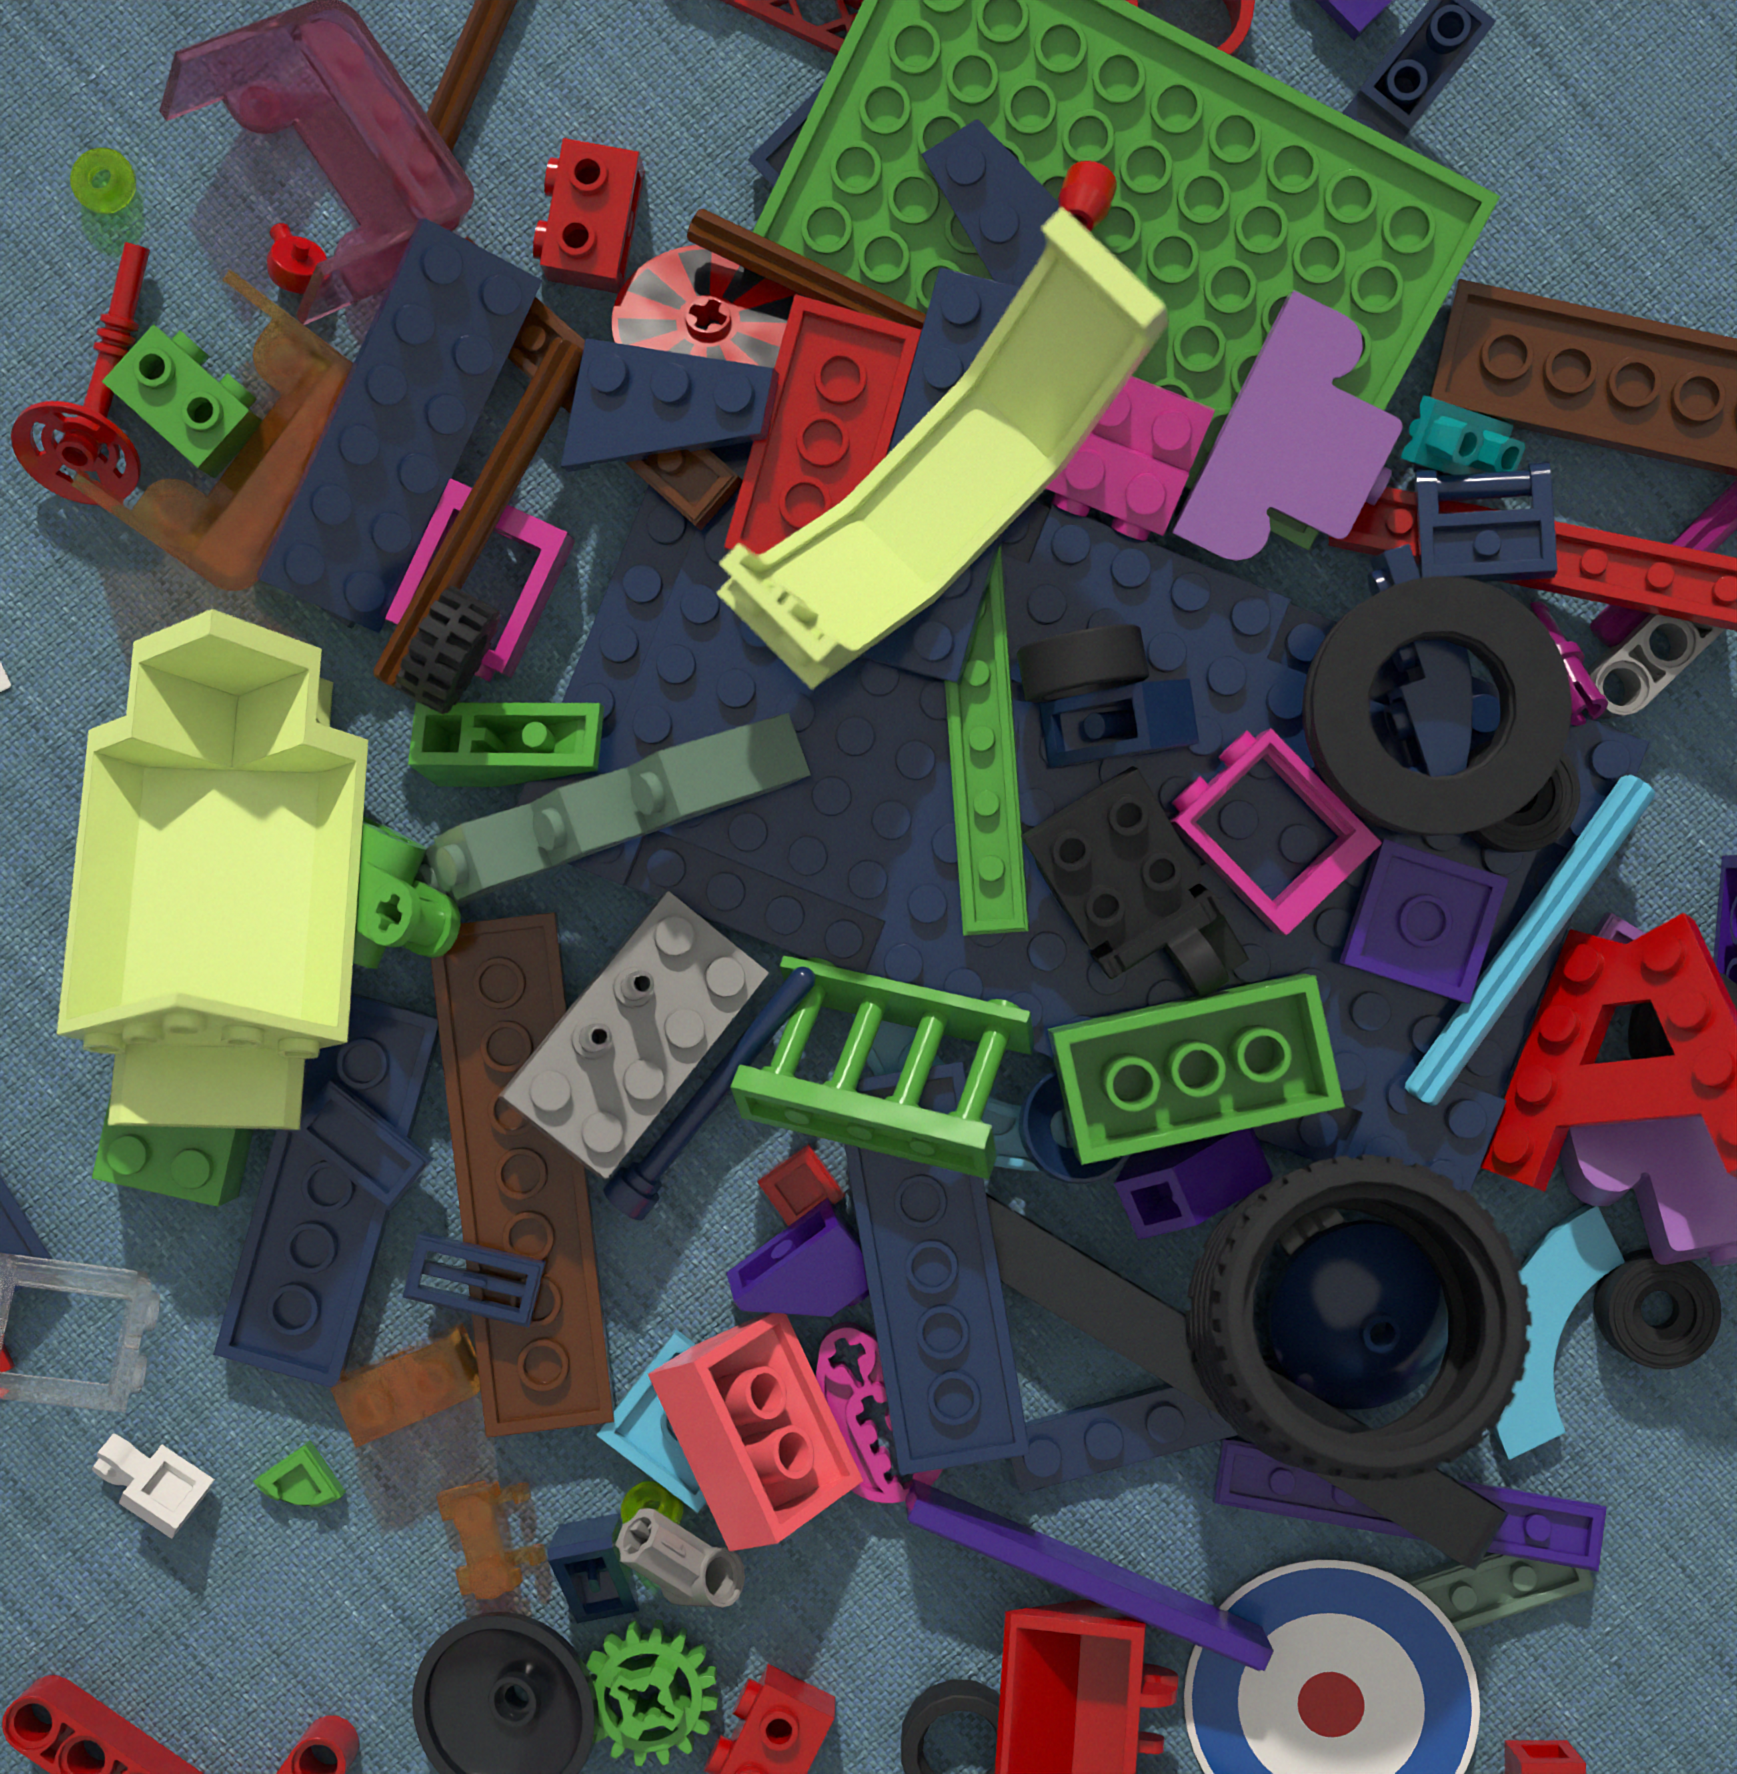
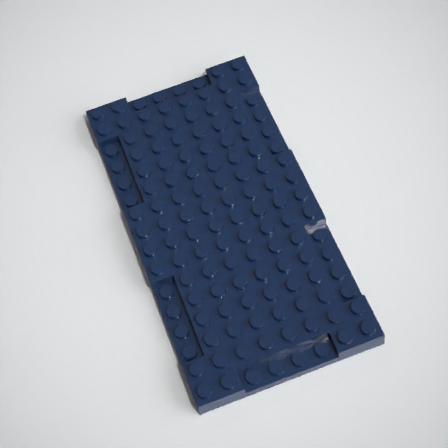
M754 441L709 448V450L743 480ZM648 485L562 700V703H600L604 706L598 770L526 782L516 807L529 804L558 788L627 768L658 751L785 713L790 715L811 775L778 790L671 825L567 864L657 899L669 891L702 917L807 959L812 957L821 958L831 962L837 968L987 1002L992 999L1009 1001L1022 1010L1031 1011L1035 1042L1033 1050L1052 1058L1054 1057L1047 1030L1049 1028L1196 996L1190 991L1165 947L1111 980L1094 960L1090 953L1092 949L1082 940L1075 924L1048 887L1035 863L1036 860L1024 840L1030 931L963 936L945 680L856 657L811 690L717 594L732 577L719 563L730 553L725 551L724 545L741 486L706 526L700 530L652 486ZM1033 501L1004 530L1001 542L1023 834L1131 766L1139 769L1168 820H1171L1179 812L1172 804V801L1199 776L1209 783L1226 766L1219 759V756L1247 730L1255 738L1259 733L1272 729L1328 787L1318 772L1309 752L1303 727L1302 703L1306 677L1313 657L1326 635L1336 625V621L1293 605L1288 597L1150 542L1132 538L1110 526L1070 513L1054 504L1050 508ZM1133 624L1141 628L1149 670V677L1142 682L1190 679L1200 744L1148 754L1049 768L1040 703L1045 702L1033 703L1025 700L1017 651L1020 647L1034 641L1069 632L1112 625ZM1391 656L1378 670L1369 695L1370 721L1382 748L1402 767L1407 768L1411 764L1403 741L1396 743L1393 740L1386 724L1384 706L1390 704L1387 691L1411 682L1407 671H1398ZM1471 676L1473 713L1469 753L1480 744L1493 739L1500 722L1499 691L1496 685ZM1584 716L1586 724L1579 726L1570 724L1563 752L1569 757L1578 774L1581 791L1579 808L1572 824L1558 840L1535 851L1516 853L1495 851L1482 846L1466 832L1434 836L1400 833L1378 826L1361 817L1353 810L1351 811L1378 839L1394 841L1509 878L1477 978L1478 981L1619 779L1625 775L1636 777L1650 742L1596 720L1592 721L1591 718ZM1263 758L1196 821L1272 901L1338 838L1335 832ZM1531 800L1514 813L1524 811L1530 805ZM1177 833L1204 879L1200 884L1217 896L1226 911L1224 915L1228 924L1250 959L1229 972L1228 977L1230 981L1213 992L1300 973L1316 976L1344 1107L1253 1127L1257 1138L1315 1162L1347 1155L1349 1158H1356L1359 1155L1403 1159V1164L1408 1166L1417 1163L1428 1167L1429 1170L1436 1174H1442L1454 1181L1453 1187L1459 1191L1466 1190L1470 1193L1507 1101L1500 1097L1573 914L1439 1104L1433 1107L1424 1104L1406 1090L1405 1084L1462 1002L1339 963L1375 850L1288 935H1277Z

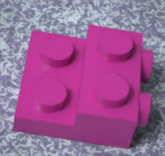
M1131 375L1067 467L1046 487V489L1055 492L1052 504L1083 517L1088 516L1091 507L1115 516L1111 527L1120 533L1138 540L1147 541L1151 531L1164 536L1215 409Z

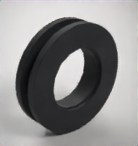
M1430 576L1396 584L1368 598L1343 616L1326 635L1313 657L1306 677L1302 703L1303 727L1310 755L1318 772L1333 793L1351 810L1378 826L1400 833L1421 836L1459 834L1475 831L1497 823L1522 808L1540 791L1554 772L1567 742L1572 712L1571 688L1563 657L1551 634L1537 616L1520 601L1494 586L1477 580L1453 576ZM1444 640L1468 649L1488 667L1499 691L1500 722L1491 746L1472 766L1451 776H1426L1402 767L1382 748L1371 725L1369 695L1378 670L1398 648L1413 641Z

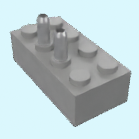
M667 891L654 902L499 1094L498 1098L597 1177L607 1179L769 972L671 892Z

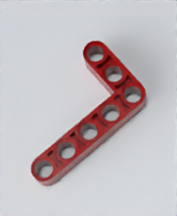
M47 1675L37 1679L6 1709L2 1719V1731L6 1741L15 1750L50 1774H204L76 1684L59 1675ZM32 1704L44 1706L50 1712L52 1724L39 1721L33 1713ZM326 1715L316 1719L306 1729L276 1774H346L359 1751V1736L355 1727L348 1720L339 1716ZM84 1740L97 1743L103 1749L105 1760L91 1757L86 1752ZM324 1745L329 1747L335 1753L337 1763L325 1764L320 1762L314 1756L311 1746Z

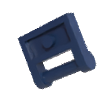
M1549 462L1529 463L1527 470L1444 476H1437L1436 470L1415 471V505L1417 510L1421 578L1453 576L1480 582L1555 578L1558 568L1552 475ZM1527 496L1530 503V508L1447 514H1439L1438 502Z

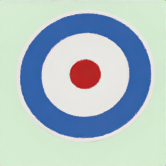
M1311 1560L1276 1568L1256 1577L1239 1588L1222 1603L1219 1609L1263 1627L1274 1650L1265 1671L1260 1670L1259 1672L1198 1645L1194 1646L1185 1678L1184 1710L1190 1742L1205 1774H1464L1469 1765L1476 1744L1480 1719L1479 1690L1470 1655L1460 1635L1439 1607L1421 1591L1391 1573L1373 1566L1351 1561Z

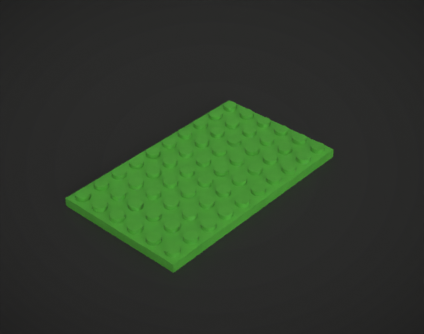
M864 0L753 232L927 314L939 268L993 280L924 161L922 153L974 120L979 119L1057 201L1067 171L1073 164L1080 161H1094L1106 166L1116 178L1117 189L1107 217L1089 234L1165 306L1169 323L1132 376L1215 409L1184 486L1191 490L1287 295L1293 290L1344 314L1356 324L1362 335L1363 349L1360 359L1349 373L1332 380V384L1334 387L1385 411L1498 202L1500 195L1125 0ZM1268 508L1266 514L1270 520V531L1309 551L1319 532Z

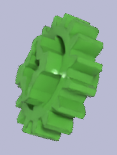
M656 1619L651 1633L643 1634L641 1627L635 1620L629 1623L626 1640L622 1641L618 1635L611 1631L606 1635L603 1643L606 1654L598 1651H592L586 1666L594 1673L590 1674L596 1690L599 1710L598 1732L595 1742L610 1736L614 1740L611 1757L617 1759L628 1748L634 1750L635 1765L642 1767L647 1753L656 1752L661 1764L666 1765L670 1761L672 1746L677 1745L680 1750L689 1754L693 1751L695 1742L692 1731L707 1735L710 1730L712 1719L704 1711L717 1709L719 1693L707 1688L716 1683L718 1672L715 1666L700 1667L705 1658L707 1648L702 1643L689 1650L684 1645L687 1635L686 1628L681 1627L671 1638L664 1635L663 1620ZM640 1654H655L654 1656L639 1660L632 1658ZM678 1667L684 1672L689 1681L692 1698L687 1696L688 1690L678 1683L676 1676ZM650 1684L660 1689L659 1693H654L649 1700L639 1696V1693L644 1692ZM607 1687L611 1689L609 1695L619 1700L622 1711L621 1717L615 1713L611 1706ZM659 1726L666 1727L660 1730L648 1731V1729H652Z

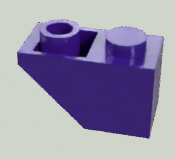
M1252 1127L1133 1153L1116 1178L1114 1185L1138 1240L1197 1226L1271 1182L1273 1174Z

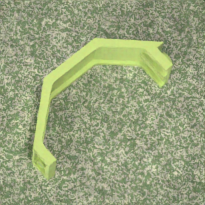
M1063 208L1041 228L1046 240V249L966 373L842 502L769 551L756 555L743 545L738 544L719 563L732 577L717 594L811 690L934 603L1067 467L1169 324L1165 306Z

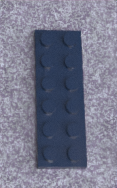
M419 218L256 575L259 580L380 633L398 589L449 479L452 478L543 280L429 219Z
M939 268L887 455L963 377L1021 287ZM1004 531L934 603L858 657L961 685Z
M351 992L347 1043L319 1049L318 1057L305 1059L301 1115L328 1081L335 1079L406 1137L411 1139L440 1036L437 1016ZM276 1129L213 1355L337 1389L343 1382L390 1212L298 1139L289 1129Z
M963 1061L931 1067L918 1103L920 1108L947 1115L950 1112L956 1111L967 1081ZM901 1072L860 1079L856 1091L860 1094L881 1099L893 1096ZM844 1144L900 1475L1030 1455L984 1179Z

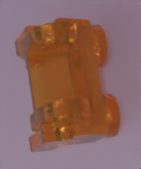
M482 1480L436 1494L442 1521L453 1519L454 1525L459 1531L467 1565L455 1569L461 1595L474 1593L476 1600L497 1598L502 1593L514 1590L515 1587L523 1582L521 1568H515L516 1565L529 1561L530 1566H534L547 1559L544 1544H532L514 1549L502 1503L513 1500L514 1504H519L530 1499L532 1496L528 1483H516L500 1488L498 1481L486 1484V1480Z

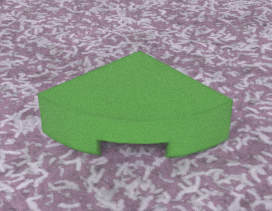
M311 1440L260 1474L253 1481L271 1499L276 1501L282 1500L301 1506H324L341 1498L346 1492Z

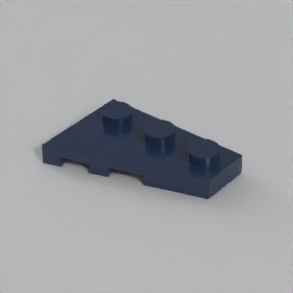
M586 338L560 467L568 472L590 469V465L618 460L626 463L648 459V455L687 449L691 452L767 439L779 373L772 367Z

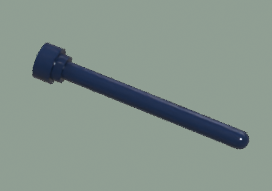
M802 966L792 971L640 1163L632 1162L628 1168H619L605 1185L603 1192L606 1198L619 1211L632 1219L642 1221L659 1201L657 1192L662 1187L659 1179L730 1092L739 1064L750 1067L815 985V974L810 968Z

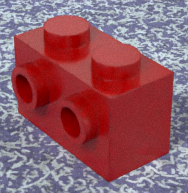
M563 138L559 158L550 157L545 174V196L552 197L548 221H538L533 241V258L540 260V267L548 281L619 294L625 283L645 174L643 162L638 151Z
M768 1663L759 1682L748 1678L744 1684L732 1712L740 1720L730 1739L722 1735L718 1737L708 1757L704 1772L708 1774H807L834 1720L835 1696Z

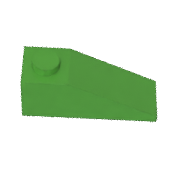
M416 702L408 765L439 787H502L597 771L604 706L600 703L457 702L456 705H453L450 712L443 715Z

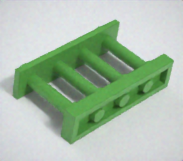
M784 955L780 963V970L784 981L794 969L804 966L814 972L816 978L815 985L790 1015L770 1066L756 1069L739 1064L731 1084V1090L741 1118L989 1179L997 1154L992 1125L984 1124L981 1119L1005 1049L1029 1055L1032 1054L1035 1042L1031 1011L1022 1010L1017 1005L1002 999H992L987 1002L837 968L831 962L821 958L812 957L802 960ZM821 1006L856 1014L831 1081H826L823 1084L798 1079L794 1076ZM881 1021L917 1028L893 1096H888L885 1099L860 1094L856 1091ZM943 1035L980 1043L957 1109L948 1113V1115L922 1109L918 1106Z

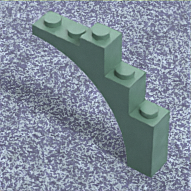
M785 713L658 751L627 768L558 788L529 804L460 824L434 838L435 844L427 847L415 878L450 896L457 903V906L460 907L548 870L691 818L778 790L811 774L790 715Z

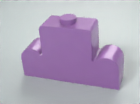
M1293 290L1287 295L1170 532L1223 558L1236 561L1254 556L1267 543L1271 530L1269 516L1266 514L1268 508L1326 536L1343 539L1349 534L1364 503L1367 502L1373 506L1377 503L1392 474V470L1384 467V464L1403 426L1401 420L1396 416L1348 394L1332 384V380L1349 373L1358 363L1363 349L1362 335L1351 319Z
M1702 1116L1569 1128L1559 1157L1571 1192L1580 1201L1589 1205L1608 1206L1618 1202L1632 1188L1635 1191L1651 1251L1657 1263L1666 1265L1710 1257L1712 1266L1737 1263V1178L1727 1173Z

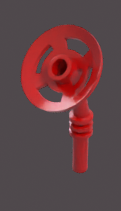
M128 242L124 243L109 311L100 316V321L105 324V327L97 329L96 335L102 338V341L94 342L93 349L98 352V357L83 406L63 401H44L33 404L20 413L11 431V443L16 458L34 480L63 498L89 505H108L122 501L134 491L141 476V462L136 448L128 436L117 425L107 419L114 392L102 382L129 352L127 347L135 345L136 339L130 334L131 332H137L139 329V324L134 321L150 249ZM62 413L73 414L78 417H65ZM35 422L45 425L41 433V442L45 449L43 451H39L33 438ZM55 429L64 433L59 444L54 436ZM104 444L108 448L109 458L101 452ZM118 445H120L126 461L123 474L116 468L120 458ZM64 464L76 471H96L100 482L83 481L69 476L59 469Z

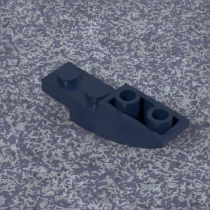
M1429 0L1359 88L1358 93L1342 114L1401 144L1490 31L1496 20L1471 0Z
M1410 544L1385 551L1370 560L1373 572L1368 573L1367 578L1371 596L1396 584L1421 578ZM1444 640L1413 641L1398 648L1391 655L1393 662L1399 672L1407 671L1411 683L1387 691L1390 704L1384 706V716L1393 740L1396 743L1402 741L1404 743L1411 764L1407 769L1426 776H1451L1466 769L1471 744L1473 713L1471 667L1468 649Z

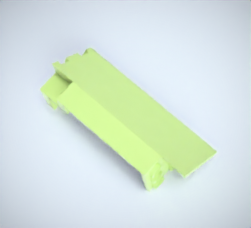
M213 609L134 641L126 716L88 731L57 1035L84 1040L83 1049L89 1052L115 1054L108 1125L300 1130L305 1059L316 1058L319 1056V1049L347 1043L368 740L330 727L333 682L320 678L321 648Z

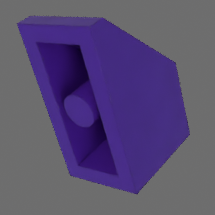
M826 1198L726 1272L734 1302L742 1311L832 1317L845 1306L856 1305L869 1295L860 1236L829 1198Z

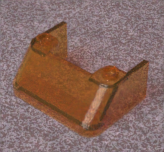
M225 269L220 273L216 281L269 320V323L254 343L252 359L259 376L282 395L207 496L184 480L165 478L152 483L133 506L79 467L71 476V485L216 587L228 591H239L252 586L258 581L256 575L353 362L231 269Z

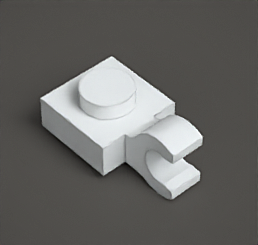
M112 1434L98 1451L97 1457L99 1459L92 1467V1470L105 1481L114 1485L127 1486L119 1504L171 1539L209 1492L215 1480L164 1445H161L150 1459L138 1451L130 1442L116 1434Z

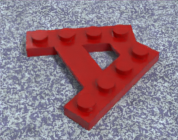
M1683 912L1627 944L1573 929L1569 930L1504 1100L1507 1101L1480 1168L1545 1192L1570 1127L1702 1116L1727 1173L1737 1178V1010L1693 918ZM1652 1002L1675 1056L1594 1064L1616 1006Z

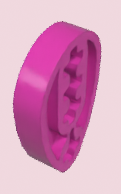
M842 1322L829 1328L820 1341L815 1377L863 1479V1482L851 1491L860 1497L874 1502H903L914 1479L931 1486L943 1469L913 1473V1479L908 1482H903L898 1474L890 1477L886 1475L885 1472L891 1469V1455L885 1446L876 1449L872 1446V1443L878 1439L877 1426L872 1418L861 1420L858 1417L864 1411L863 1399L865 1397L873 1395L878 1403L887 1401L877 1336L853 1322ZM845 1338L851 1346L861 1343L864 1347V1350L858 1353V1366L863 1378L862 1382L856 1380L852 1370L849 1369L844 1361L833 1363L830 1359L836 1353V1341L838 1339ZM889 1408L885 1410V1420L888 1428L892 1431Z

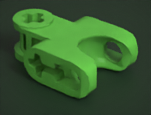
M363 816L353 963L377 969L386 947L396 948L403 946L415 954L429 958L443 956L451 949L457 939L460 929V911L457 903L450 896L415 878L427 848L384 824Z

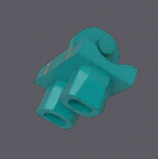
M1423 395L1419 406L1420 417L1413 420L1409 427V434L1412 436V440L1404 447L1400 458L1452 475L1517 471L1525 450V442L1510 438L1513 425Z

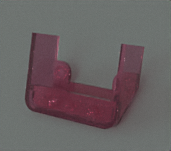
M314 0L175 51L159 110L166 122L222 100L233 118L249 131L259 134H272L294 126L361 226L346 233L339 240L334 257L316 265L296 313L303 326L388 288L419 218H427L451 232L460 226L466 218L474 200V190L471 181L361 16L348 4L339 0Z

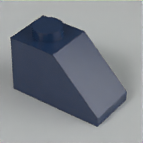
M1190 679L1140 682L1040 703L1049 768L1148 754L1200 744Z

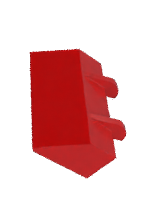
M1085 1599L1005 1611L995 1774H1137L1138 1753H1163L1164 1736L1157 1733L1140 1731L1141 1707L1160 1708L1175 1704L1177 1702L1178 1674L1163 1666L1144 1663L1147 1624L1094 1601Z

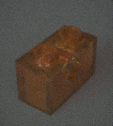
M463 1323L350 1371L330 1388L356 1448L476 1396L480 1391L477 1356Z

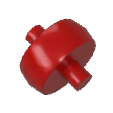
M275 224L269 233L272 240H274L267 255V272L269 277L277 286L292 293L307 294L316 291L321 287L328 274V261L325 252L313 241L293 236L287 224Z

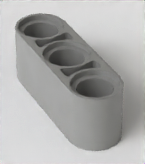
M1650 613L1618 645L1609 647L1586 669L1602 695H1604V679L1608 673H1614L1624 683L1625 694L1621 703L1614 705L1608 701L1607 709L1598 719L1605 720L1634 714L1644 708L1725 629ZM1654 629L1665 633L1670 641L1671 648L1665 661L1657 658L1650 649L1649 640Z

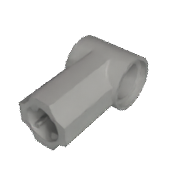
M639 1509L629 1522L622 1525L615 1544L621 1554L620 1562L659 1585L664 1597L670 1603L679 1606L723 1608L731 1606L739 1598L744 1586L745 1572L741 1558L735 1551L729 1552L726 1547H712L654 1509Z

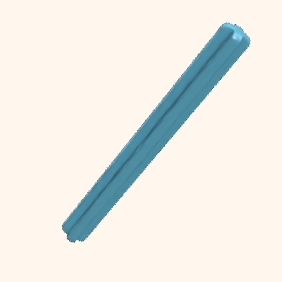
M1625 775L1619 779L1476 982L1470 1003H1461L1406 1081L1405 1088L1412 1096L1429 1106L1434 1107L1439 1104L1654 799V789L1642 779L1633 775Z

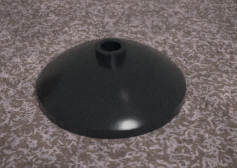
M487 1612L462 1620L441 1635L430 1647L415 1677L412 1697L414 1724L422 1748L439 1774H579L592 1753L598 1732L599 1710L596 1690L590 1673L582 1658L563 1636L548 1625L532 1617L512 1612ZM515 1685L521 1686L527 1692L529 1701H524L516 1695Z

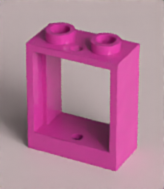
M451 478L449 479L386 615V620L395 625H398L471 492V487ZM510 505L506 506L493 531L540 554L495 651L488 650L481 661L482 664L479 670L474 674L491 682L495 671L509 678L513 677L575 543L568 532Z
M1272 729L1259 733L1255 738L1247 730L1219 756V759L1226 766L1209 783L1199 776L1172 801V804L1179 812L1169 822L1188 845L1275 934L1288 935L1382 842ZM1261 758L1275 770L1338 836L1273 901L1196 823Z

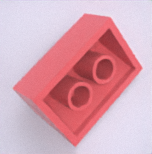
M763 1313L692 1346L648 1374L729 1552L779 1543L863 1482L862 1476L787 1314Z

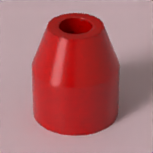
M1080 161L1073 164L1065 176L1058 196L1059 210L1063 208L1088 233L1102 222L1109 213L1117 189V181L1112 171L1098 162Z

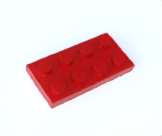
M795 294L774 367L779 373V379L767 439L753 442L724 545L725 551L731 552L738 544L743 545L756 555L769 551L842 502L887 456L920 339V329Z

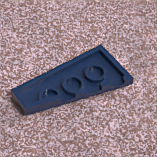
M976 119L921 155L993 280L1022 287L1046 249V240L1041 228L1059 211V204L982 122Z

